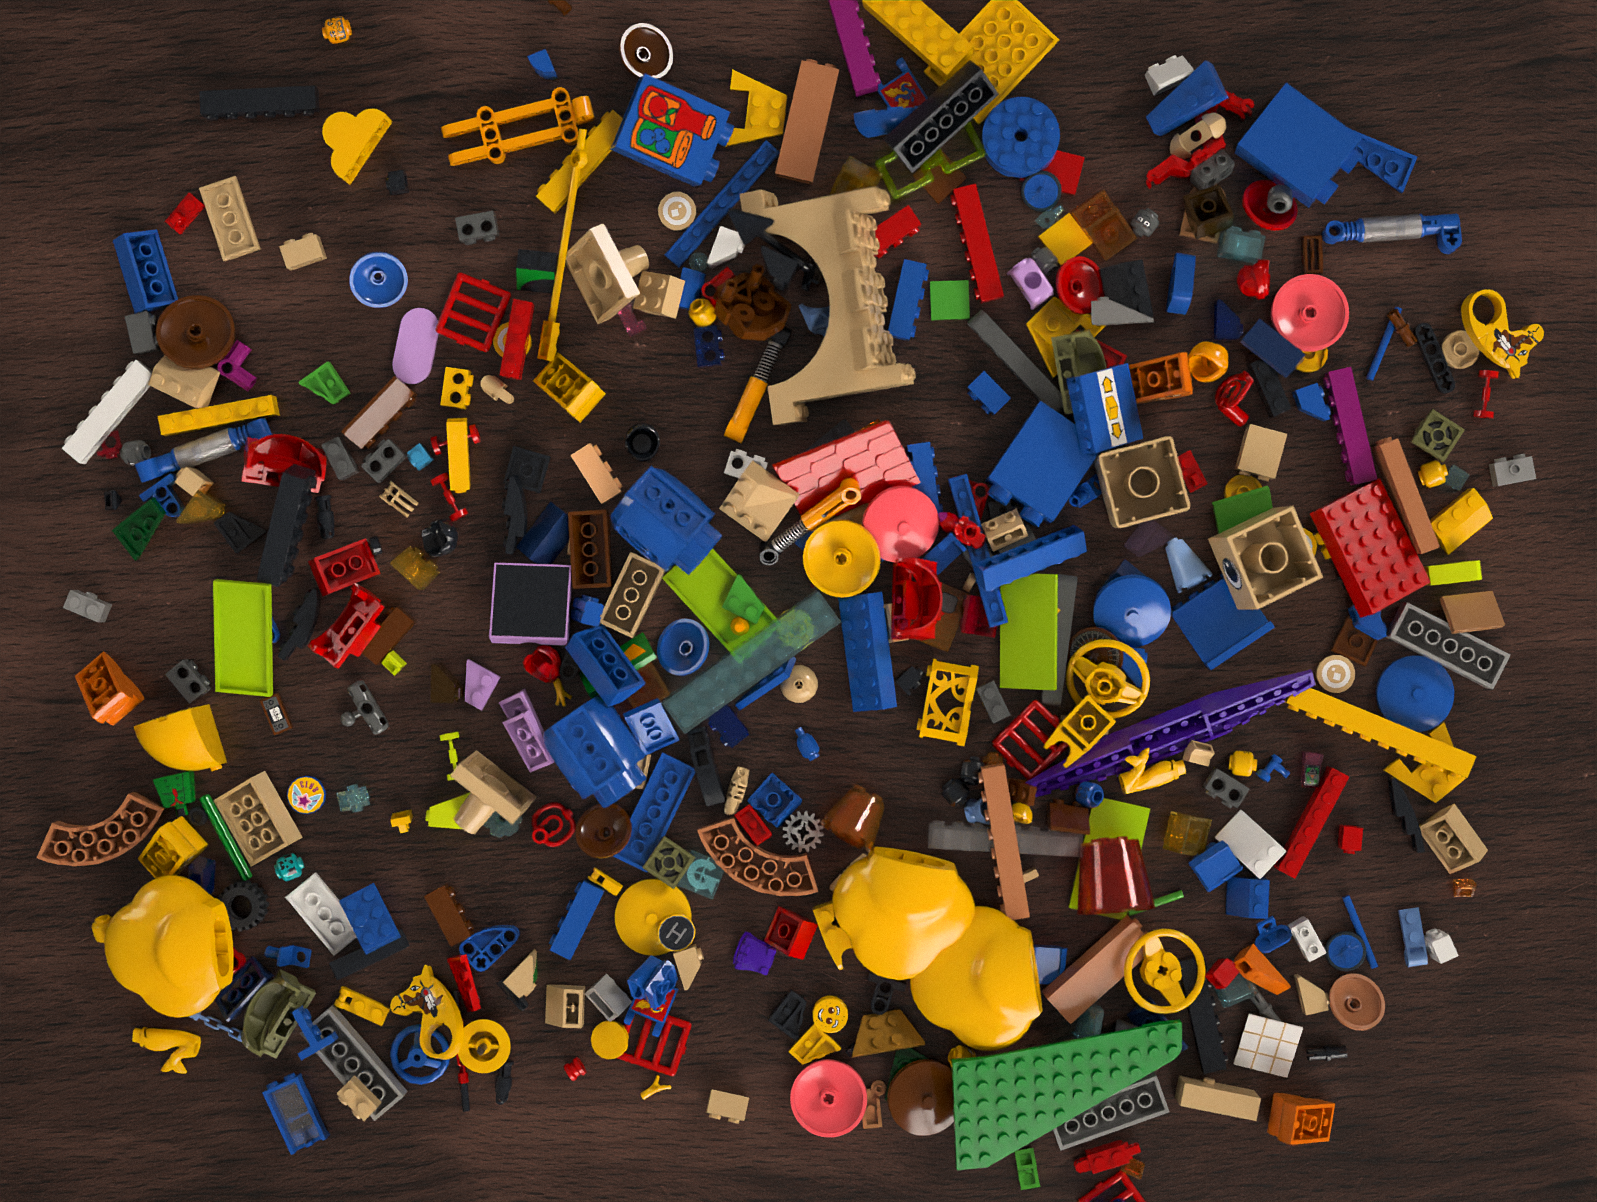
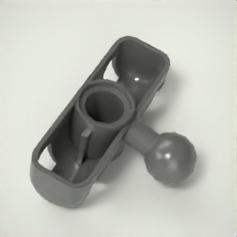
M358 680L349 685L347 691L358 709L353 712H344L340 717L341 723L349 727L355 723L356 718L362 716L373 734L377 735L385 731L389 727V722L363 680ZM363 684L365 686V692H362L361 688L359 687L360 685ZM364 703L371 704V712H366L363 709ZM381 717L386 721L385 725L381 724L379 720Z

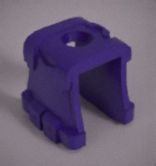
M745 931L734 953V968L767 975L777 950Z

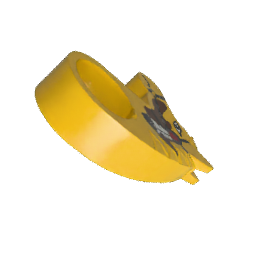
M1488 289L1471 293L1465 298L1461 307L1462 321L1468 336L1487 358L1500 367L1507 369L1512 379L1519 378L1520 367L1528 363L1527 359L1530 350L1543 339V328L1539 324H1532L1522 327L1521 330L1511 332L1508 328L1506 305L1499 293ZM1480 295L1490 299L1494 306V316L1486 326L1474 317L1472 309L1475 299Z
M424 965L422 974L413 977L410 987L403 993L395 996L391 1001L390 1007L393 1013L402 1016L410 1015L413 1011L422 1013L420 1046L423 1052L432 1058L440 1060L451 1059L458 1054L463 1044L464 1028L462 1017L450 992L434 977L432 967ZM444 1023L451 1030L452 1043L444 1053L436 1054L431 1047V1036L435 1029Z

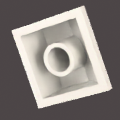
M1174 55L1166 59V63L1160 66L1159 63L1148 67L1149 71L1146 72L1145 77L1154 96L1180 85L1194 72V69L1183 55L1178 58Z
M720 226L707 262L709 268L713 269L737 258L738 253L742 254L745 245L738 232Z

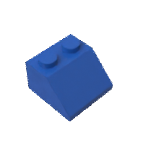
M1233 876L1228 879L1225 914L1245 918L1268 919L1270 880L1265 877L1259 879L1257 877Z

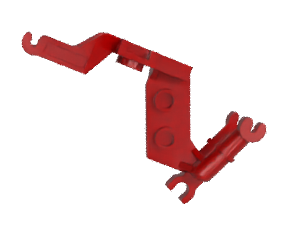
M1226 91L1229 98L1194 117L1195 123L1197 124L1203 120L1202 116L1205 114L1217 113L1219 105L1226 108L1227 111L1230 110L1237 114L1240 120L1245 121L1244 113L1252 116L1250 108H1254V102L1251 99H1242L1236 96L1235 93ZM1198 131L1199 138L1201 139L1202 134ZM1223 134L1218 139L1211 137L1201 144L1204 149L1202 151L1201 149L1195 151L1191 155L1190 162L1171 155L1154 169L1148 171L1147 188H1152L1151 182L1159 185L1170 176L1188 178L1195 167L1220 150H1225L1226 143L1224 142Z

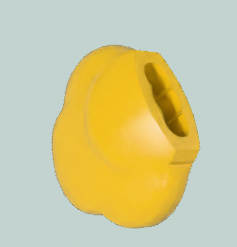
M874 847L868 853V856L856 861L842 873L833 891V910L836 920L850 937L852 948L858 960L876 975L893 980L914 978L925 970L941 950L954 944L962 937L970 926L975 914L972 894L965 882L958 876L954 863L933 856L900 849Z
M165 875L146 883L137 892L132 902L116 912L108 924L104 942L106 959L112 974L122 986L139 994L150 1007L161 1014L171 1017H187L197 1014L207 1008L223 988L232 983L233 939L226 907L223 902L213 898L199 884L188 878L177 875Z
M975 906L972 922L961 938L954 944L941 950L925 970L914 978H910L911 993L921 1013L934 1025L952 1031L964 1044L978 1050L996 1051L1014 1044L1027 1032L1032 1020L1043 1012L1031 930L1019 927L1014 920L994 908Z

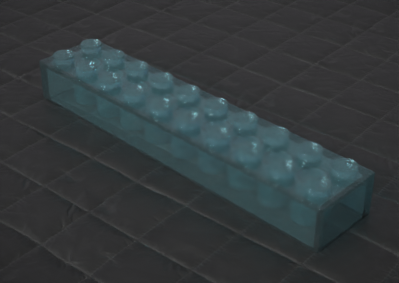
M817 589L663 699L662 704L683 733L686 734L840 624L841 620L819 589Z

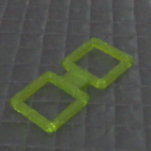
M969 121L964 127L977 152L949 165L940 148L920 166L925 177L897 190L885 167V164L898 159L892 152L876 160L875 164L893 199L903 197L933 182L934 176L930 169L938 165L942 166L946 174H950L984 157L986 154L983 145L971 122Z

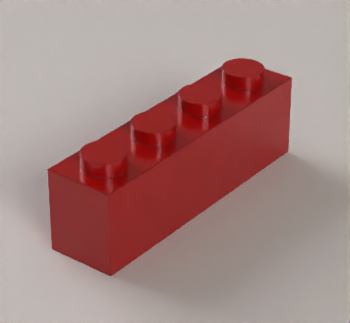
M909 205L877 226L875 236L879 241L878 255L874 256L878 257V259L888 253V248L894 246V248L898 247L904 242L903 238L908 235L912 237L920 231L921 222Z
M513 299L500 376L522 379L535 308L533 302Z

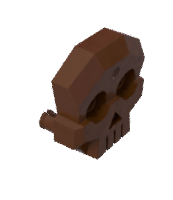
M761 264L753 265L750 273L743 272L732 279H728V281L726 280L725 283L717 287L714 295L716 300L714 314L723 324L729 325L734 335L741 339L764 341L780 332L785 326L792 306L791 303L775 292L774 286L762 276L764 267Z

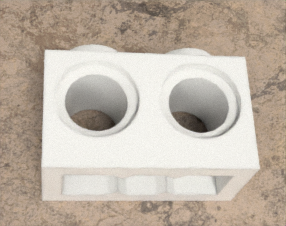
M736 449L735 452L731 451L724 474L740 478L752 461L765 470L768 463L764 462L765 458L754 455V458L746 456L747 452ZM736 458H740L743 461V466L739 469H735L732 466V462Z
M1302 916L1287 925L1307 961L1311 962L1326 954L1323 945L1306 917Z
M1436 928L1426 932L1424 936L1425 945L1432 959L1442 964L1459 956L1449 934Z

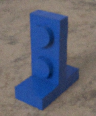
M303 1005L291 1012L310 1044L298 1053L301 1060L339 1038L335 1031L321 1038L320 1029L317 1025H313L311 1014L307 1008L304 1009Z

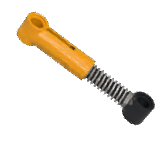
M784 326L783 330L767 339L769 342L768 346H766L767 349H765L766 352H763L764 355H762L763 358L759 362V368H756V374H753V377L750 376L734 415L726 428L725 437L739 443L743 442L749 424L768 385L765 381L768 379V373H771V367H774L772 364H775L774 360L776 361L775 358L778 357V351H781V347L786 346L792 329Z
M851 478L843 480L838 489L801 516V520L796 522L786 532H783L781 536L773 540L768 539L767 542L762 541L759 545L760 561L764 565L775 564L782 551L789 547V545H792L797 539H800L802 535H805L808 531H814L847 505L857 503L861 497L859 483Z

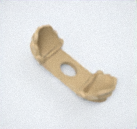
M1217 113L1203 115V120L1181 135L1175 134L1170 143V154L1183 160L1190 158L1192 150L1211 137L1218 139L1225 132V119ZM1195 130L1200 131L1202 134L1198 142H1194L1191 139V133Z

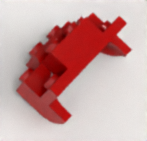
M273 434L259 439L247 437L243 454L242 482L279 487L282 473L291 465L297 464L316 470L315 477H317L315 487L311 489V492L319 493L321 481H324L326 472V455L323 449L315 448L307 441L287 434Z
M918 558L895 559V563H893L891 639H935V625L941 620L943 604L942 582L939 581L936 575L937 562Z
M356 583L351 587L352 594L350 600L337 620L322 635L311 640L308 644V647L314 653L323 656L338 669L349 654L359 657L382 627L375 620L385 606L380 603L381 600L371 591Z

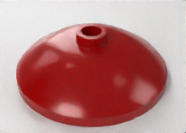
M1259 180L1251 183L1244 191L1242 197L1243 207L1249 218L1260 227L1268 230H1284L1291 226L1298 214V207L1294 197L1292 206L1287 212L1274 213L1267 206V195L1269 190L1277 184L1269 180Z
M1077 256L1066 260L1060 266L1056 277V289L1060 301L1068 310L1076 314L1091 313V301H1098V297H1104L1099 273L1100 268L1089 258Z

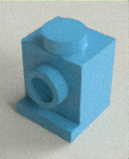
M419 443L407 452L409 454L408 460L418 471L434 461V458L423 444Z

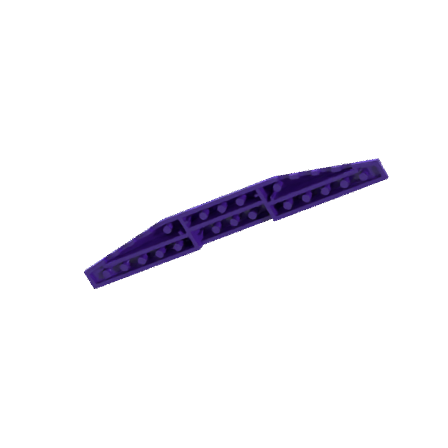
M1311 670L1302 671L1209 694L1106 735L1067 768L1063 766L1066 761L1065 759L1025 783L1037 787L1035 797L1050 794L1051 790L1060 788V791L1069 789V786L1080 784L1084 781L1095 779L1102 781L1106 780L1107 776L1115 774L1118 777L1119 774L1134 768L1133 765L1125 761V758L1131 755L1138 756L1145 748H1150L1145 766L1185 751L1191 740L1205 743L1228 734L1238 724L1242 723L1244 725L1250 722L1249 718L1254 715L1266 713V709L1276 704L1278 706L1284 703V699L1290 695L1295 697L1316 685Z

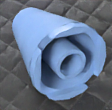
M1176 537L1167 542L1168 546L1165 547L1178 593L1183 592L1181 588L1186 587L1188 590L1207 580L1206 575L1212 576L1211 571L1183 539L1178 540Z

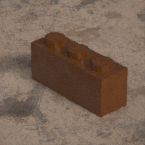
M400 606L392 607L385 616L387 618L384 622L378 623L382 627L362 652L375 665H379L383 661L385 656L393 650L417 622Z
M446 883L427 893L424 898L452 947L471 937L474 926L470 920H466L464 907L461 903H457L453 887L448 886Z

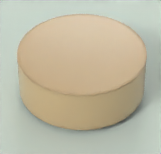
M974 573L969 574L962 587L963 590L969 592L976 581Z

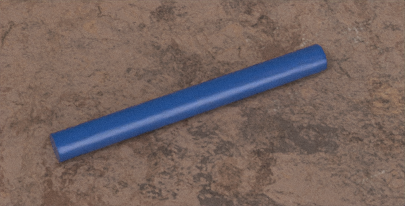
M1395 307L1394 309H1398L1399 313L1401 314L1402 309L1399 307ZM1390 320L1366 376L1367 379L1372 381L1395 328Z
M1346 895L1342 899L1357 935L1365 943L1368 963L1371 969L1376 968L1378 964L1350 895Z

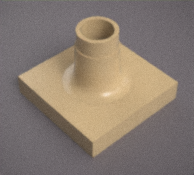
M604 224L591 228L567 251L565 261L597 324L611 319L640 294L632 277L637 276L642 271H646L649 267L648 256L641 246L635 245L618 251Z
M477 750L462 761L451 774L453 779L470 791L460 810L454 816V821L463 830L471 834H475L495 811L513 824L536 799L533 793Z

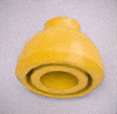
M1020 802L1011 806L1014 821L1023 824L1032 822L1033 814L1029 806Z

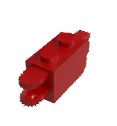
M1117 1140L1085 1150L1086 1156L1075 1159L1073 1166L1077 1172L1092 1171L1093 1174L1130 1163L1129 1160L1133 1159L1132 1155L1140 1153L1141 1149L1138 1142L1128 1145V1142Z

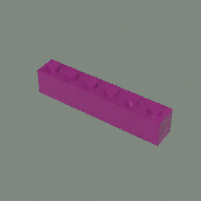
M828 0L855 96L858 97L878 91V84H881L878 72L875 73L873 66H875L873 54L869 55L868 52L870 47L868 36L863 35L862 30L865 29L863 19L859 18L857 11H860L858 1Z
M1347 367L1324 373L1323 383L1325 388H1328L1330 395L1327 397L1328 404L1333 408L1334 412L1332 421L1338 430L1336 438L1338 444H1341L1343 451L1341 452V459L1347 468V471H1345L1346 480L1350 482V485L1376 480L1377 475L1352 368Z

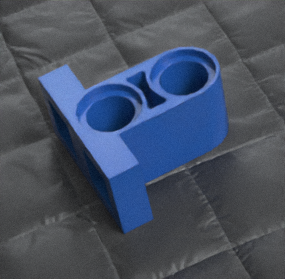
M170 473L139 495L143 502H147L155 497L165 510L167 516L179 517L185 511L183 502L171 487L177 479L176 474ZM164 487L166 489V496L162 498L159 495V491ZM173 503L177 505V511L174 514L170 510Z

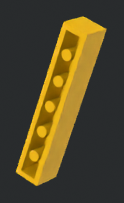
M614 110L610 113L606 112L602 116V122L599 126H594L588 133L589 137L585 140L584 145L588 162L580 170L578 188L612 151L610 150L623 119ZM570 155L562 162L563 166L559 170L556 169L549 178L551 180L546 185L542 184L537 190L538 194L536 197L554 214L568 201L573 167L570 165Z
M268 395L158 416L161 435L172 436L258 420L264 417L280 416L277 397Z

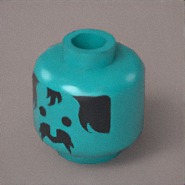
M293 853L278 858L274 865L278 878L284 881L300 877L302 875V868L305 867L302 858H297Z

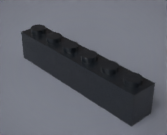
M315 85L199 91L200 114L207 118V120H218V117H226V119L233 120L238 119V116L253 119L257 118V115L273 118L276 117V114L293 117L295 113L313 116L315 112H320L319 89Z
M1194 955L1177 958L1181 966V983L1185 998L1190 994L1197 980L1198 967ZM1204 958L1205 970H1206V969H1207V964H1206V960H1205V958ZM1206 977L1199 995L1187 1006L1199 1063L1204 1074L1227 1069L1226 1063H1228L1226 1051L1223 1052L1221 1046L1224 1044L1223 1035L1218 1032L1217 1028L1220 1025L1219 1017L1217 1014L1214 1015L1213 1007H1216L1213 995L1210 996L1209 988H1212L1211 983Z

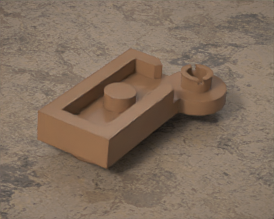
M876 1080L872 1083L871 1088L866 1089L867 1106L862 1118L863 1129L882 1127L879 1096L885 1093L886 1085L883 1081Z

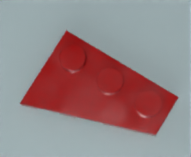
M467 954L447 958L467 1012L481 1009L480 998L476 992Z

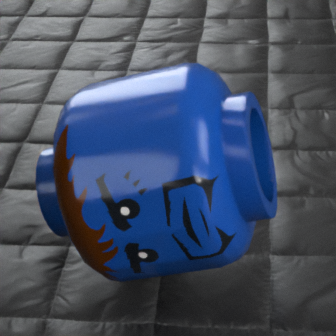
M1084 781L1080 783L1075 791L1076 801L1082 806L1089 808L1099 806L1104 798L1102 787L1092 782Z

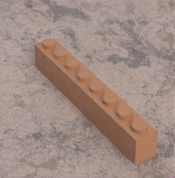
M999 763L981 766V772H978L979 784L983 783L984 791H981L982 802L987 804V810H984L986 822H990L991 829H987L989 841L993 840L994 848H990L992 860L996 859L997 864L993 868L995 878H999L1000 885L997 886L998 897H1002L1003 900L1000 910L1012 920L1028 918L1030 914L1005 765Z

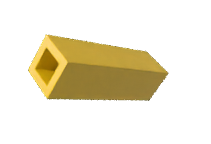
M448 418L446 423L450 490H455V493H464L466 490H470L471 486L467 418Z

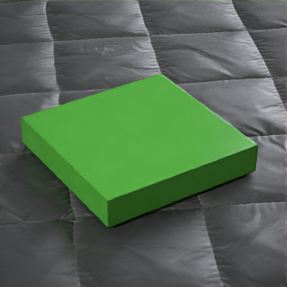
M968 280L930 281L931 321L970 319Z

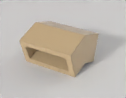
M1191 740L1185 748L1183 760L1209 767L1210 759L1215 753L1212 745Z

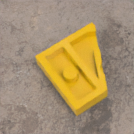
M813 1023L789 1049V1053L803 1065L814 1059L822 1058L829 1053L840 1051L842 1047L827 1033L819 1030Z

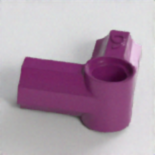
M236 340L226 357L218 363V371H220L221 375L227 377L248 392L255 385L257 377L243 369L241 365L252 349ZM230 363L232 370L230 373H226L225 366Z

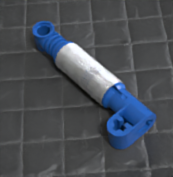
M1457 213L1430 216L1406 214L1367 217L1344 223L1334 220L1330 221L1321 233L1323 241L1327 244L1348 240H1357L1363 243L1423 238L1424 235L1436 234L1438 249L1444 254L1453 253L1462 243L1460 219ZM1329 229L1335 230L1337 236L1331 235Z
M264 417L247 423V426H239L238 429L230 427L182 446L180 445L172 449L170 453L135 464V467L143 483L175 470L180 471L186 467L192 468L204 462L206 463V461L208 462L226 454L228 455L233 451L240 450L243 443L244 445L246 444L247 437L259 439L272 435Z

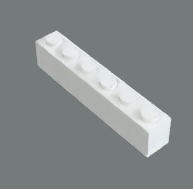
M135 360L127 365L123 376H119L113 382V388L102 395V401L98 406L95 405L91 408L88 418L82 420L76 427L77 431L73 435L68 436L64 441L65 445L62 449L81 464L87 463L103 441L107 439L108 435L118 426L150 387L148 383L153 371L141 361Z

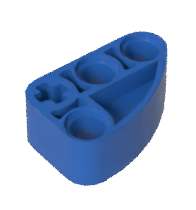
M1175 253L1166 312L1186 315L1193 294L1195 255Z
M495 925L483 928L461 943L459 951L461 955L467 954L468 961L474 969L480 972L485 971L518 940L520 936L519 929L513 925ZM506 931H512L515 934V938L512 940L508 939L505 935ZM466 943L473 945V952L466 951ZM498 944L501 947V952L495 953L492 950V945ZM480 959H486L485 965L484 963L483 965L479 964Z

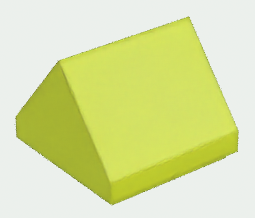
M395 651L389 652L381 662L394 676L407 664Z

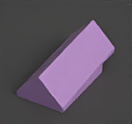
M524 688L500 701L499 704L507 717L503 724L529 772L554 763L555 761L545 748L544 730L526 689Z

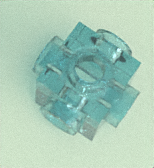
M358 784L346 786L347 790L336 793L341 812L352 810V813L362 811L363 806L370 805L366 786L358 787Z

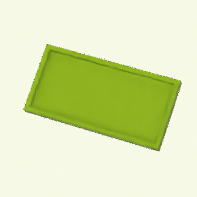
M714 549L708 553L690 575L675 565L662 579L739 663L782 624L765 606L757 624L748 621L750 627L745 635L738 636L731 631L730 625L732 620L740 616L722 608L737 574Z
M1031 573L1027 577L1013 580L1012 583L1003 584L1000 587V594L1009 622L1000 625V688L1057 690L1058 574Z
M215 579L213 581L215 692L271 697L273 695L271 584Z
M1103 798L1099 806L1090 808V835H1084L1069 908L1120 920L1126 916L1150 808Z

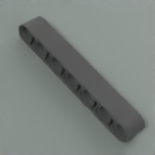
M980 309L967 322L969 327L1039 401H1042L1062 415L1064 407L1061 392L999 326Z
M1058 574V608L1060 611L1057 614V690L1041 691L1040 703L1045 706L1060 707L1077 576Z

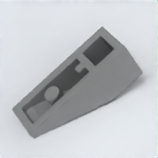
M1098 297V301H1091L1092 325L1104 326L1154 322L1153 318L1118 302L1109 300V297Z

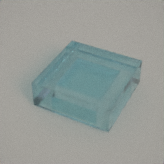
M1452 465L1448 470L1449 475L1445 476V483L1460 491L1470 474Z

